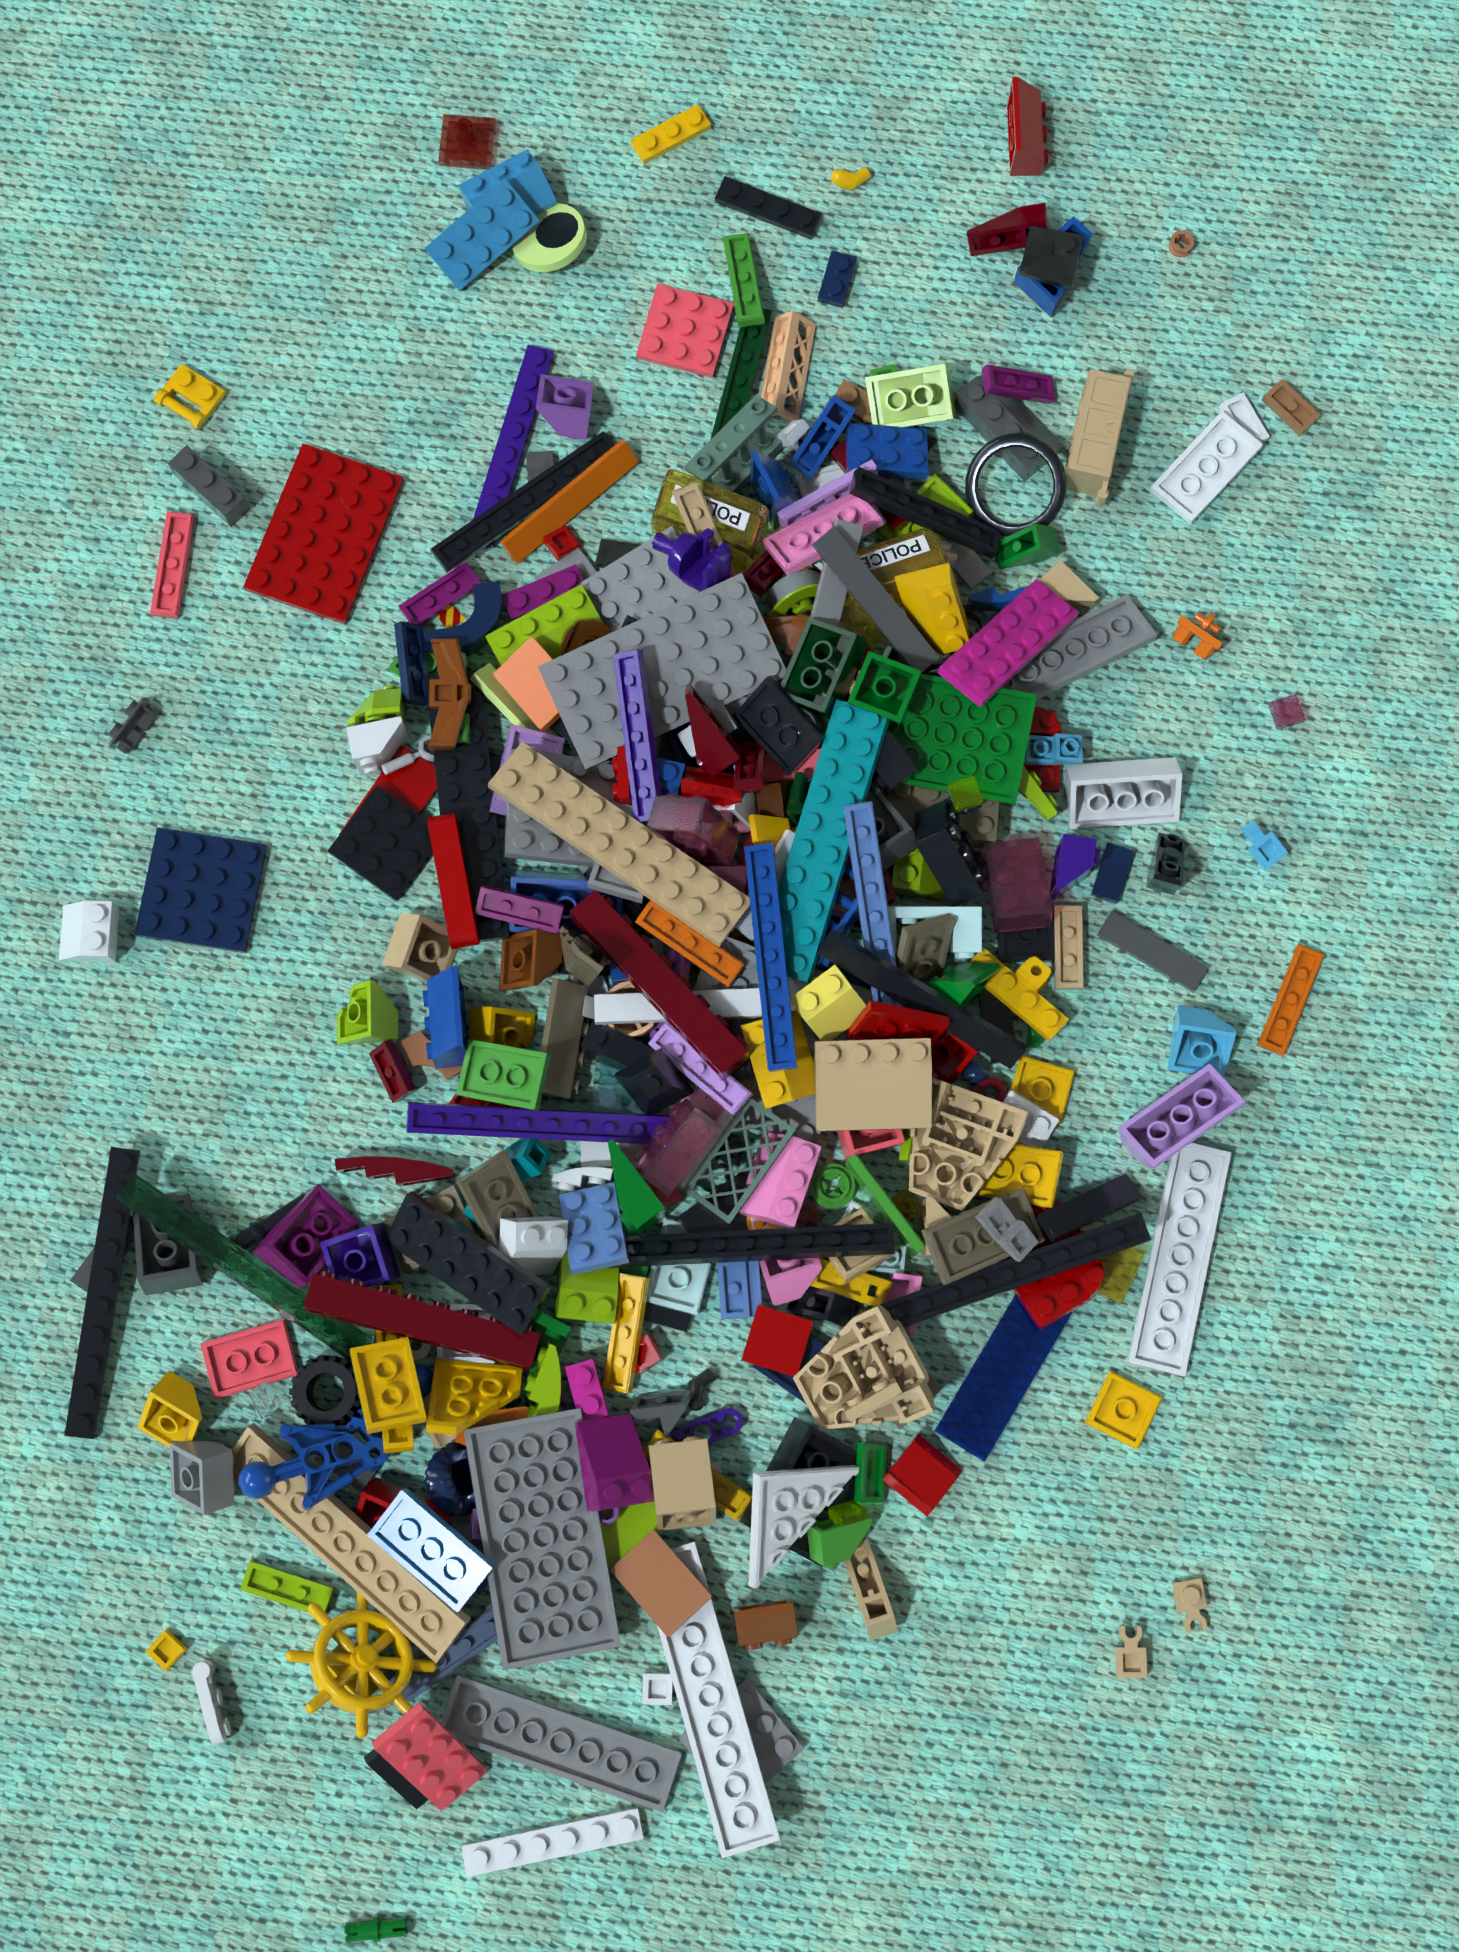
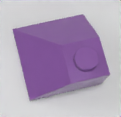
M540 374L536 410L559 436L586 440L594 382Z

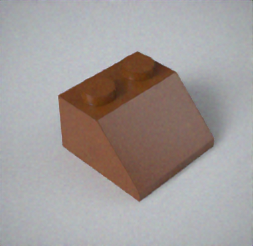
M792 1599L734 1608L739 1646L745 1645L746 1650L763 1648V1642L774 1641L775 1646L791 1644L792 1638L798 1637Z

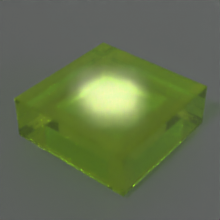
M975 776L947 784V789L956 812L983 804L984 801Z
M855 1501L845 1502L828 1508L829 1518L842 1526L869 1519L868 1509Z

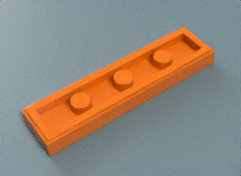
M651 900L635 921L636 924L727 987L730 986L744 966V963L723 948L716 946Z
M1299 943L1297 944L1256 1046L1282 1057L1285 1055L1325 954Z

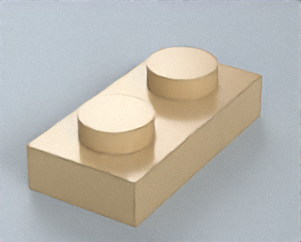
M885 1377L872 1385L873 1390L865 1395L859 1392L847 1399V1405L843 1408L850 1422L902 1393L895 1378L888 1380Z

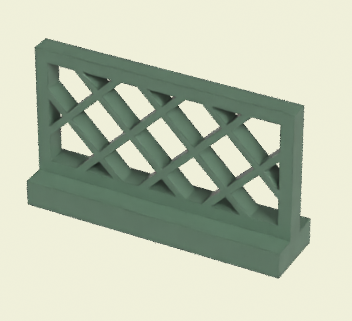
M750 1097L736 1116H733L724 1109L672 1184L685 1191L720 1218L731 1224L794 1135L796 1129ZM751 1106L761 1112L762 1124L746 1125L745 1114ZM765 1115L774 1122L766 1123ZM740 1121H742V1127L736 1128ZM780 1125L787 1130L781 1141L770 1143L767 1126ZM763 1127L766 1144L750 1146L747 1130ZM743 1131L746 1147L730 1150L728 1139L733 1132ZM725 1144L726 1151L719 1152ZM778 1145L773 1153H771V1146ZM766 1147L768 1154L766 1163L753 1166L751 1150ZM747 1151L749 1167L733 1170L731 1153ZM727 1154L729 1171L714 1173L712 1166L714 1158ZM709 1168V1174L703 1175L706 1169ZM761 1169L755 1177L754 1170ZM750 1171L752 1183L746 1189L737 1190L734 1173ZM730 1174L733 1191L717 1193L714 1177ZM710 1178L713 1194L701 1196L693 1190L699 1179ZM743 1192H745V1193L742 1195V1197L740 1198V1200H738V1194H737V1193H743ZM733 1194L735 1207L727 1215L719 1209L718 1197ZM708 1198H713V1199H714V1205H713L711 1202H709L707 1199H708Z

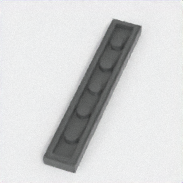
M835 526L812 544V547L908 666L923 672L940 658Z

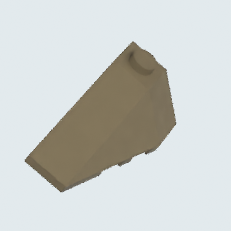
M564 924L559 931L565 969L570 973L568 977L576 984L590 986L609 959L598 947Z

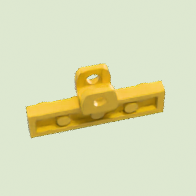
M984 947L982 952H978L970 961L998 963L1001 966L985 988L1047 1041L1050 1042L1068 1023L1069 1018L1039 994L1048 982L1051 969L1036 956L1026 960L1016 973L1012 972Z

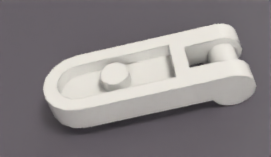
M203 1660L195 1664L192 1674L209 1739L213 1746H218L227 1742V1736L231 1735V1727L227 1717H222L220 1706L223 1705V1696L219 1688L215 1689L212 1676L216 1670L215 1664L211 1660Z

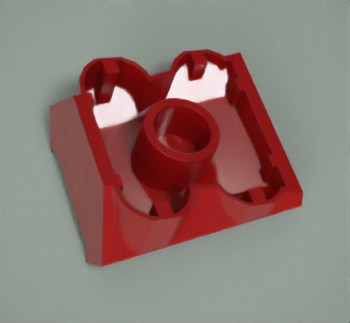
M686 766V772L683 779H681V791L687 807H690L691 810H701L711 805L727 806L742 803L745 792H735L734 775L719 772L712 776L708 770L703 771L701 768Z
M917 1434L889 1468L882 1480L925 1516H928L963 1470L920 1434Z

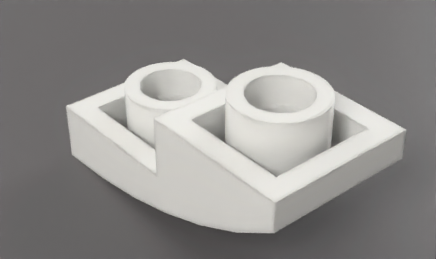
M603 1167L575 1168L554 1174L552 1181L554 1184H558L557 1189L572 1192L575 1191V1188L582 1189L584 1178H589L588 1183L597 1186L603 1185L605 1182L612 1183L613 1169Z

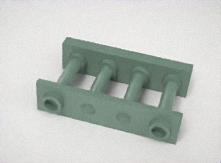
M756 394L684 466L685 471L701 481L704 496L728 504L750 482L751 453L757 451L773 458L783 448L782 441L768 432L765 424L777 412V407ZM719 469H721V470L712 478V476H713Z

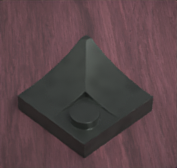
M1030 226L1019 275L1051 286L1072 290L1083 235Z

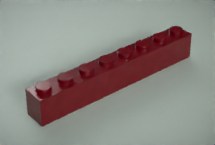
M594 890L570 911L572 921L723 1081L726 1080L749 1059L747 1050L749 1046L740 1035L734 1036L728 1030L730 1026L720 1014L715 1016L708 1009L710 1007L708 1001L701 994L696 996L689 989L691 987L689 981L682 974L677 976L670 969L672 967L670 961L662 953L657 955L651 949L653 947L651 941L643 933L639 936L632 929L634 927L632 921L625 914L620 916L614 910L616 906L606 894L601 896Z
M320 1271V1274L313 1273L303 1305V1311L403 1338L408 1337L410 1340L527 1371L532 1367L540 1333L534 1332L535 1328L532 1326L525 1335L521 1336L495 1317L490 1316L489 1320L478 1317L479 1313L473 1310L462 1309L461 1312L450 1310L451 1305L443 1302L434 1301L433 1305L423 1303L422 1297L407 1293L405 1297L393 1295V1289L383 1286H377L376 1290L365 1287V1282L349 1278L348 1282L337 1280L338 1275L327 1271Z

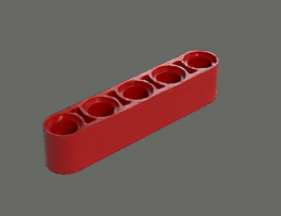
M456 813L427 818L450 947L454 950L479 945L480 938Z

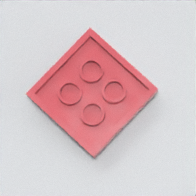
M657 284L636 353V359L713 378L734 303Z

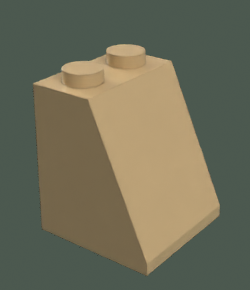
M692 1436L685 1438L682 1442L672 1443L670 1440H660L655 1442L654 1445H649L658 1532L716 1525V1504L707 1439Z

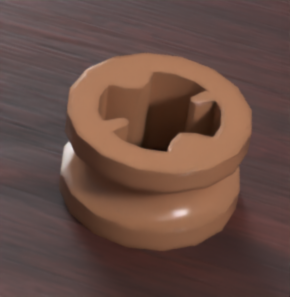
M1183 230L1175 232L1169 242L1171 254L1180 258L1189 255L1194 245L1193 236ZM1178 240H1183L1185 248H1180V245L1177 244Z

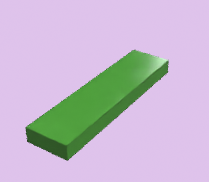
M749 233L723 236L738 327L765 324Z

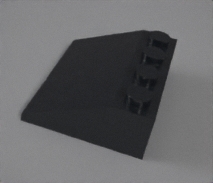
M794 1417L766 1471L856 1465L857 1451L816 1427ZM854 1475L842 1487L844 1490L829 1507L826 1506L815 1518L816 1522L851 1512L855 1504ZM752 1498L739 1521L751 1528ZM806 1532L801 1538L798 1537L789 1550L822 1567V1565L810 1559L808 1535Z

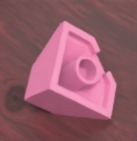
M819 1258L759 1261L773 1307L800 1299L822 1270Z

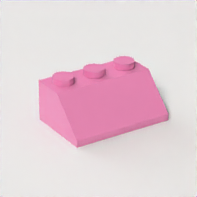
M764 1132L759 1145L766 1144ZM768 1132L770 1143L781 1141L785 1136ZM792 1136L739 1211V1214L778 1228H794L822 1146ZM778 1145L771 1146V1153H773ZM766 1147L757 1149L753 1166L766 1163L768 1160ZM761 1169L754 1170L755 1177ZM750 1172L744 1189L748 1188L752 1183Z

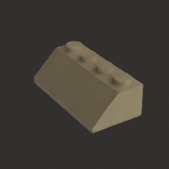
M557 978L552 979L541 1052L551 1055L542 1096L572 1101L573 1095H578L581 1079L576 1078L577 1068L583 1067L585 1053L581 1050L580 1046L590 1023L585 1022L586 1017L582 1016L585 995L593 998L594 995H589L590 989L587 986Z

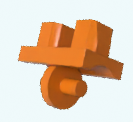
M1199 612L1194 619L1202 624L1201 627L1181 616L1177 622L1179 626L1172 637L1183 646L1186 645L1193 634L1200 638L1201 642L1193 653L1204 660L1210 657L1215 649L1218 651L1223 645L1222 642L1206 632L1208 628L1217 634L1221 628L1213 622L1217 615L1214 612H1211L1208 617Z

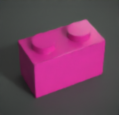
M590 1359L566 1366L565 1370L576 1409L581 1408L583 1421L609 1417L610 1414L595 1360Z

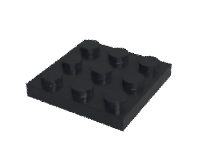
M376 785L328 849L327 853L389 898L396 901L431 854L432 845L428 822L380 786Z

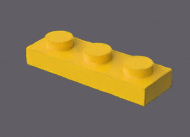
M699 104L631 139V146L644 165L710 130L711 123Z

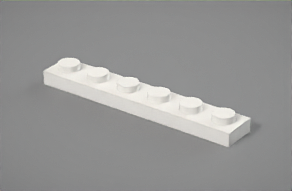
M635 1807L463 1844L461 1848L466 1876L470 1877L642 1840L644 1835L639 1809Z

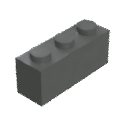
M188 445L168 462L174 476L230 527L250 509L245 498Z

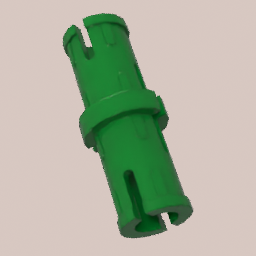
M373 1917L372 1921L346 1922L345 1934L347 1936H345V1941L350 1943L373 1940V1943H377L384 1938L407 1937L408 1929L405 1926L407 1917L382 1920L379 1917Z

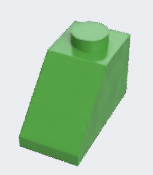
M856 1510L815 1522L807 1531L810 1559L825 1568L836 1567L839 1565V1562L849 1560L871 1527L872 1518Z

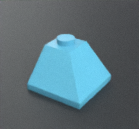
M1178 1005L1172 1029L1168 1070L1195 1074L1208 1064H1211L1224 1078L1236 1037V1030L1206 1009Z

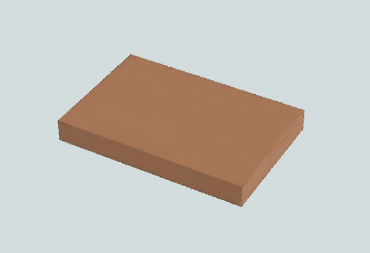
M654 1529L610 1569L612 1574L668 1638L713 1597Z

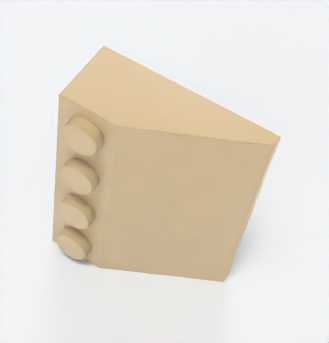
M931 1038L814 1042L816 1132L932 1128Z

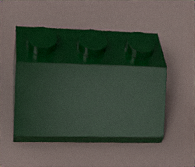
M809 617L780 686L799 706L831 718L835 701L845 700L868 642L856 633Z

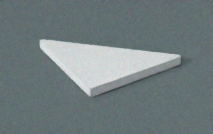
M848 1465L753 1472L748 1584L750 1587L757 1588L761 1584L760 1580L786 1556L790 1546L798 1537L801 1538L816 1522L815 1518L826 1506L829 1507L844 1490L842 1487L853 1475L856 1476L859 1473L860 1467Z

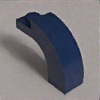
M500 582L473 584L472 598L474 610L470 618L456 627L424 631L426 652L434 653L430 639L458 638L461 653H465L466 656L482 649L488 643L485 636L497 630L500 624L502 602Z

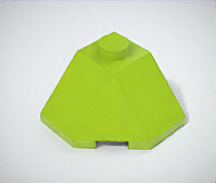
M384 686L381 690L373 691L348 719L349 727L398 716L402 717L407 727L406 706L402 701L401 688Z
M368 980L353 984L349 992L351 999L347 1007L341 1008L337 1015V1044L382 1043L391 1039H399L398 1010L376 981Z

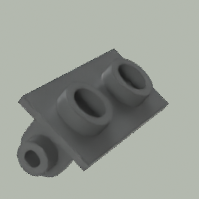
M145 698L140 699L139 702L133 700L124 712L128 715L123 724L117 722L108 734L112 737L108 744L112 745L116 741L119 743L117 749L124 754L128 750L132 751L142 736L134 730L135 726L137 725L146 731L154 718L157 717L155 714L158 710L149 703L146 707L142 705Z

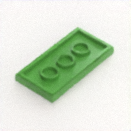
M854 1154L846 1160L844 1167L849 1170L856 1183L887 1223H893L894 1233L902 1244L906 1246L912 1257L916 1256L925 1248L924 1242L858 1155Z

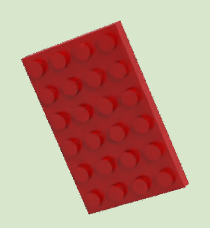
M302 443L244 583V590L346 625L403 484V477Z

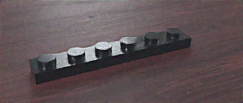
M858 467L854 471L849 494L991 559L997 554L1000 531L866 469Z

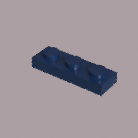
M400 621L394 624L402 701L407 704L426 706L428 705L425 676H428L423 625Z

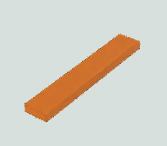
M620 440L500 541L515 563L518 564L543 543L544 536L565 525L639 463L627 442Z

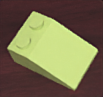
M949 363L865 377L872 425L906 427L957 417Z

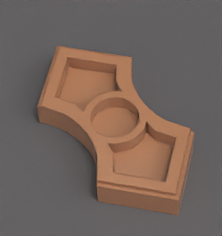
M421 1030L395 1043L409 1069L418 1066L436 1069L433 1060H428L426 1043L431 1041L423 1035ZM462 1066L439 1068L436 1070L441 1072L448 1081L461 1074Z

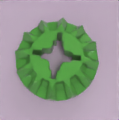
M828 1163L816 1169L811 1177V1196L818 1205L825 1208H841L854 1195V1178L849 1170L840 1164ZM838 1176L841 1177L838 1180L837 1187L843 1194L832 1191L825 1196L827 1185L822 1178L832 1182Z

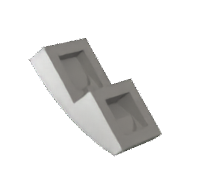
M994 1197L976 1216V1219L990 1236L1017 1262H1021L1038 1243V1240L1026 1224L1021 1220H1016L1001 1198Z

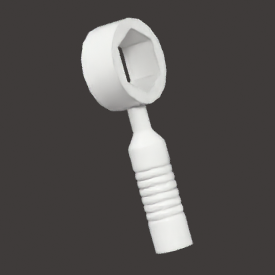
M431 735L422 738L418 746V752L414 754L407 753L382 764L383 772L386 775L412 764L418 757L428 762H434V754L431 755L424 751V745L430 742Z

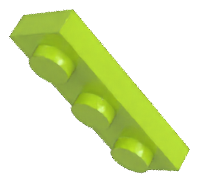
M252 1560L249 1561L240 1587L242 1591L308 1612V1605L312 1602L317 1603L327 1612L335 1589L334 1587Z

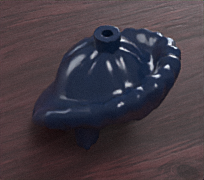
M451 1442L435 1452L432 1459L428 1461L424 1484L427 1487V1493L430 1496L431 1502L436 1504V1507L439 1510H443L445 1514H451L452 1516L472 1515V1509H476L467 1449L465 1445Z

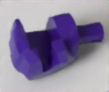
M709 528L705 529L698 536L685 532L677 540L659 532L652 541L653 549L669 556V570L683 583L698 591H703L720 583L732 570L733 555L731 547L723 541L715 550L712 546L714 531Z

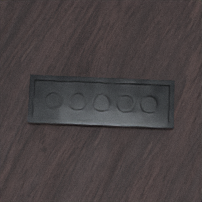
M413 1191L406 1194L384 1239L389 1245L521 1336L528 1332L551 1288L542 1279Z

